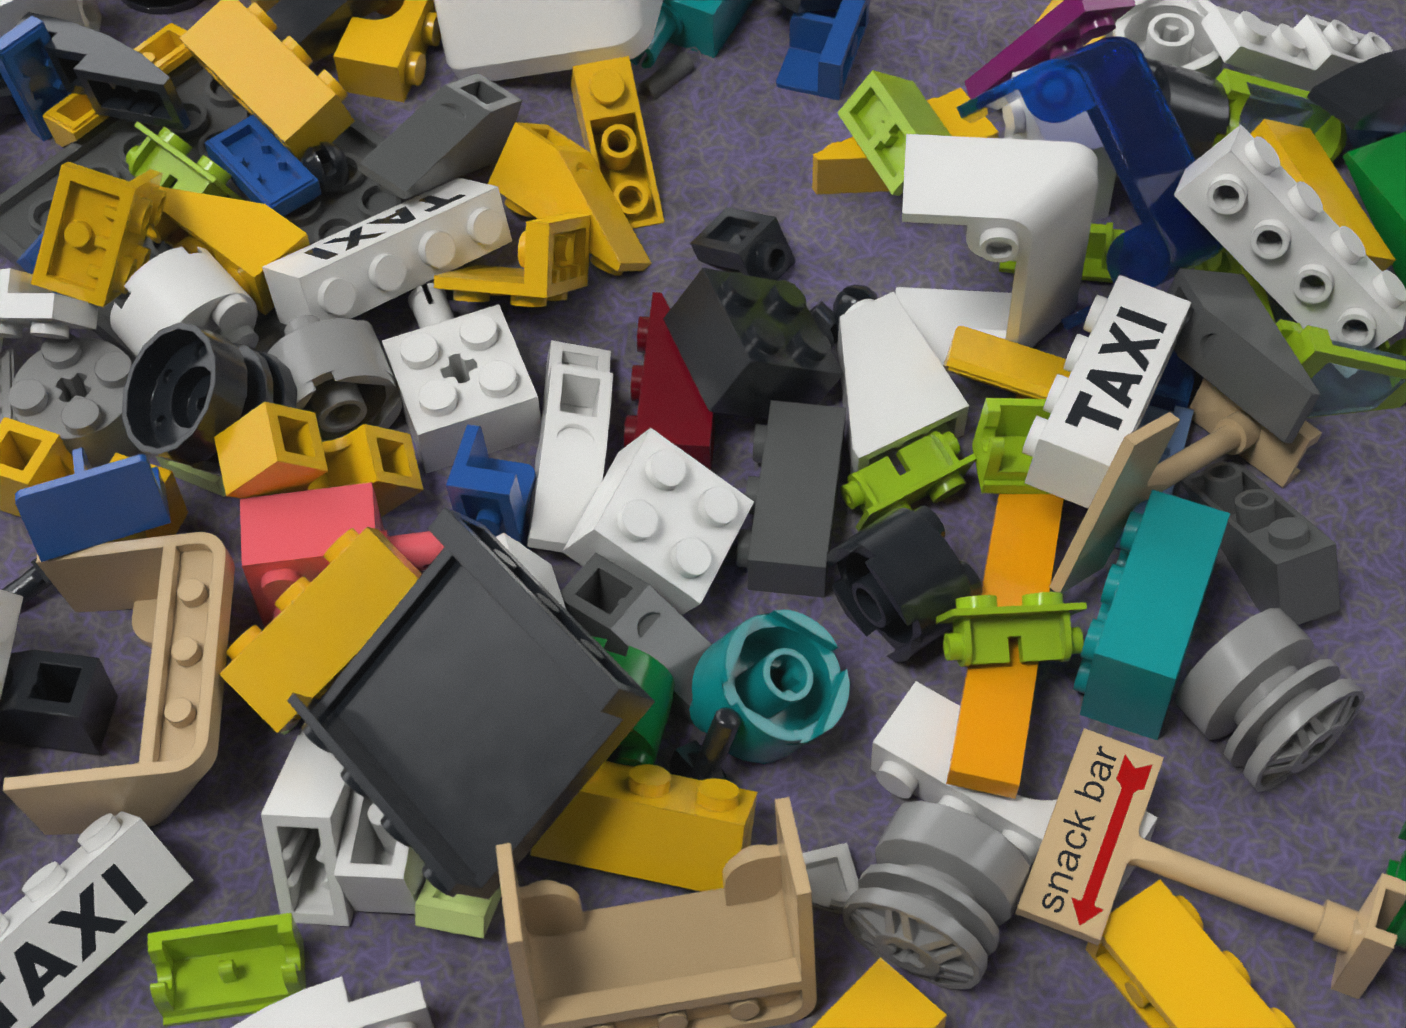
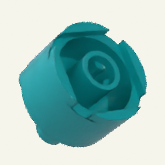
M785 609L773 610L770 613L753 616L713 643L700 657L692 679L693 701L689 709L691 720L700 731L707 733L716 711L725 707L734 709L741 717V725L728 753L738 759L760 764L773 763L782 759L834 727L843 715L849 698L850 681L847 668L841 672L839 662L833 652L839 647L831 634L823 626L802 613Z

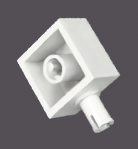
M427 283L433 300L431 304H428L422 286L415 288L408 297V304L414 312L420 329L382 340V344L402 398L403 414L426 474L453 465L467 424L481 426L488 454L539 438L541 415L538 396L500 305L498 304L454 318L445 289L434 288V283Z

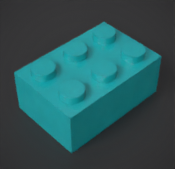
M1153 489L1143 514L1131 510L1120 542L1119 549L1121 551L1117 563H1112L1100 599L1102 605L1097 619L1093 618L1080 656L1082 661L1073 690L1084 693L1080 710L1081 716L1158 740L1212 576L1230 513Z

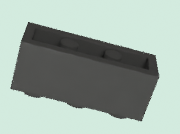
M771 400L768 424H756L753 442V461L762 462L760 477L748 476L745 496L754 501L748 513L754 514L752 530L740 529L736 559L737 567L747 568L748 590L825 598L828 575L827 556L831 551L845 441L846 408Z

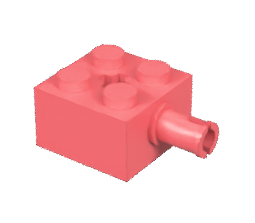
M372 482L240 499L242 568L264 628L281 613L275 606L278 598L303 576L312 582L330 564L323 557L325 552L340 536L351 528H354L359 534L366 527L378 529L419 571L426 570L444 548L430 531L389 536L388 530H384Z

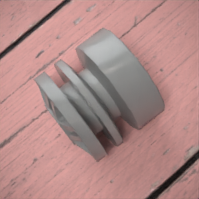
M1269 608L1253 615L1226 634L1192 668L1181 684L1175 700L1178 708L1208 740L1221 739L1233 733L1228 740L1224 755L1234 767L1245 766L1243 775L1257 792L1275 788L1286 780L1288 776L1304 770L1318 760L1348 727L1359 712L1365 699L1363 690L1351 678L1339 679L1340 669L1332 659H1320L1305 666L1314 649L1312 639L1281 608Z
M927 801L903 803L893 813L875 848L877 864H871L862 873L858 880L859 889L850 896L842 911L844 925L856 941L875 957H881L887 963L898 968L901 967L909 971L910 974L936 986L948 989H971L981 981L988 967L987 957L996 950L999 944V929L997 926L1002 925L1012 917L1022 896L1030 874L1029 864L1020 850L1004 835L970 814L947 805Z

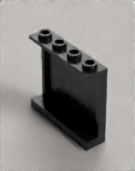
M444 507L427 528L444 546L443 550L320 700L293 693L287 701L305 721L301 727L305 736L320 749L332 753L344 767L340 772L343 781L360 796L372 800L384 814L380 822L386 832L399 843L412 848L423 860L425 865L422 867V873L436 889L450 897L462 894L490 899L500 887L496 845L511 843L516 868L655 701L482 523Z

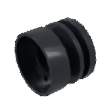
M176 323L159 330L145 343L131 365L123 390L122 419L128 438L140 451L173 462L190 465L194 469L210 472L213 475L222 477L214 437L263 402L296 408V386L289 368L276 356L256 351L248 345L232 343L227 337L196 325Z

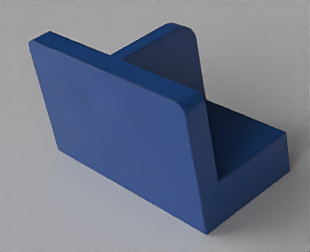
M842 0L838 12L828 10L795 12L789 23V49L776 79V86L782 89L839 101L869 23L870 0Z
M467 424L446 483L453 511L482 523L495 537L505 533L531 550V547H527L529 524L526 510L536 483L534 468L526 463L489 458L481 426Z
M77 448L72 450L74 474L24 488L15 493V504L41 562L171 523L166 487L158 466L151 468L148 458L144 454L92 468L84 448Z

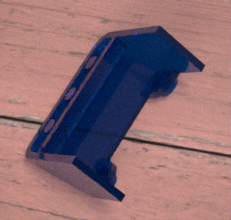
M1111 36L1046 60L956 107L961 118L970 124L1020 98H1023L1027 108L1036 118L1047 123H1063L1087 112L1142 223L1120 234L1109 247L1106 263L1114 284L1118 276L1121 275L1154 288L1174 278L1179 268L1192 269L1214 258L1222 250L1223 246L1174 196L1185 169L1196 160L1142 50L1132 40L1121 36ZM1092 304L1061 319L1066 331L1086 321Z

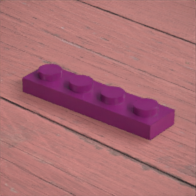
M1064 0L965 81L969 98L973 102L993 100L995 106H1002L1003 100L1009 98L1013 72L1070 60L1082 55L1085 52V44L1094 38L1112 32L1116 28L1115 21L1136 6L1135 0Z

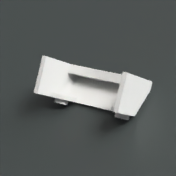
M434 0L446 62L458 79H462L479 73L490 81L571 70L576 65L625 56L633 59L650 45L654 37L663 0Z
M906 134L902 222L967 225L966 242L973 253L992 262L1016 261L1012 293L896 287L895 295L942 365L944 364L954 331L958 326H965L1033 348L1075 310L1098 187V159L1089 147L1080 143L1065 141Z

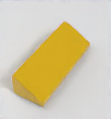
M169 23L134 48V50L144 55L165 74H169L193 56L179 39L187 30L173 23ZM76 93L70 94L42 115L55 142L61 147L77 141L109 117L96 114L87 95Z
M958 326L955 329L943 364L947 372L1030 399H1047L1057 374L1068 378L1071 372L1063 370L1066 362L1065 358L965 326Z

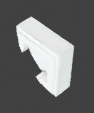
M847 843L803 853L812 892V905L829 912L843 914L842 911L850 896L859 889L857 874Z

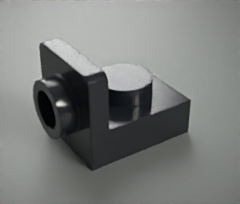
M726 207L690 243L699 261L739 270L740 273L747 276L777 281L795 263L794 255L776 217Z

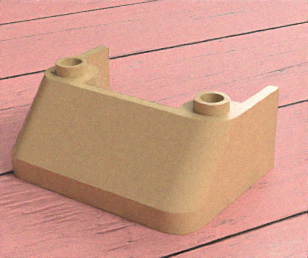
M207 532L103 543L43 562L40 561L37 554L36 563L75 612L133 609V630L146 646L152 648L139 762L129 765L4 778L3 792L45 835L82 834L88 826L100 817L109 813L115 817L121 811L140 817L148 827L156 825L165 820L177 808L214 764L218 753L224 679L219 673L226 667L235 565L232 556L222 541L215 535Z
M790 798L775 799L777 844L769 846L752 845L739 851L724 866L722 872L724 888L589 911H582L581 899L576 890L559 882L540 880L528 886L519 887L511 843L496 845L507 944L525 1028H766L794 1023L811 1013L817 1002L812 892Z

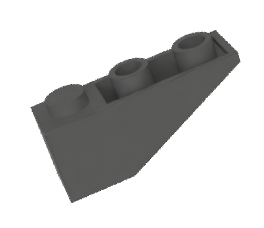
M479 73L447 83L359 163L357 171L378 183V187L386 194L406 199L496 163L516 122L523 100Z
M1179 268L1167 293L1191 302L1175 345V353L1282 442L1293 443L1306 418L1312 412L1320 393L1244 274Z
M1233 460L1230 462L1214 463L1207 466L1204 471L1181 480L1182 485L1193 502L1230 513L1220 548L1253 603L1261 612L1269 608H1281L1297 625L1340 610L1336 543L1240 462Z
M595 553L562 589L561 595L566 610L591 636L607 639L604 648L606 651L626 657L628 648L631 646L646 652L661 662L670 671L675 681L671 711L693 723L689 711L690 704L693 701V674L700 657L712 644L650 584Z

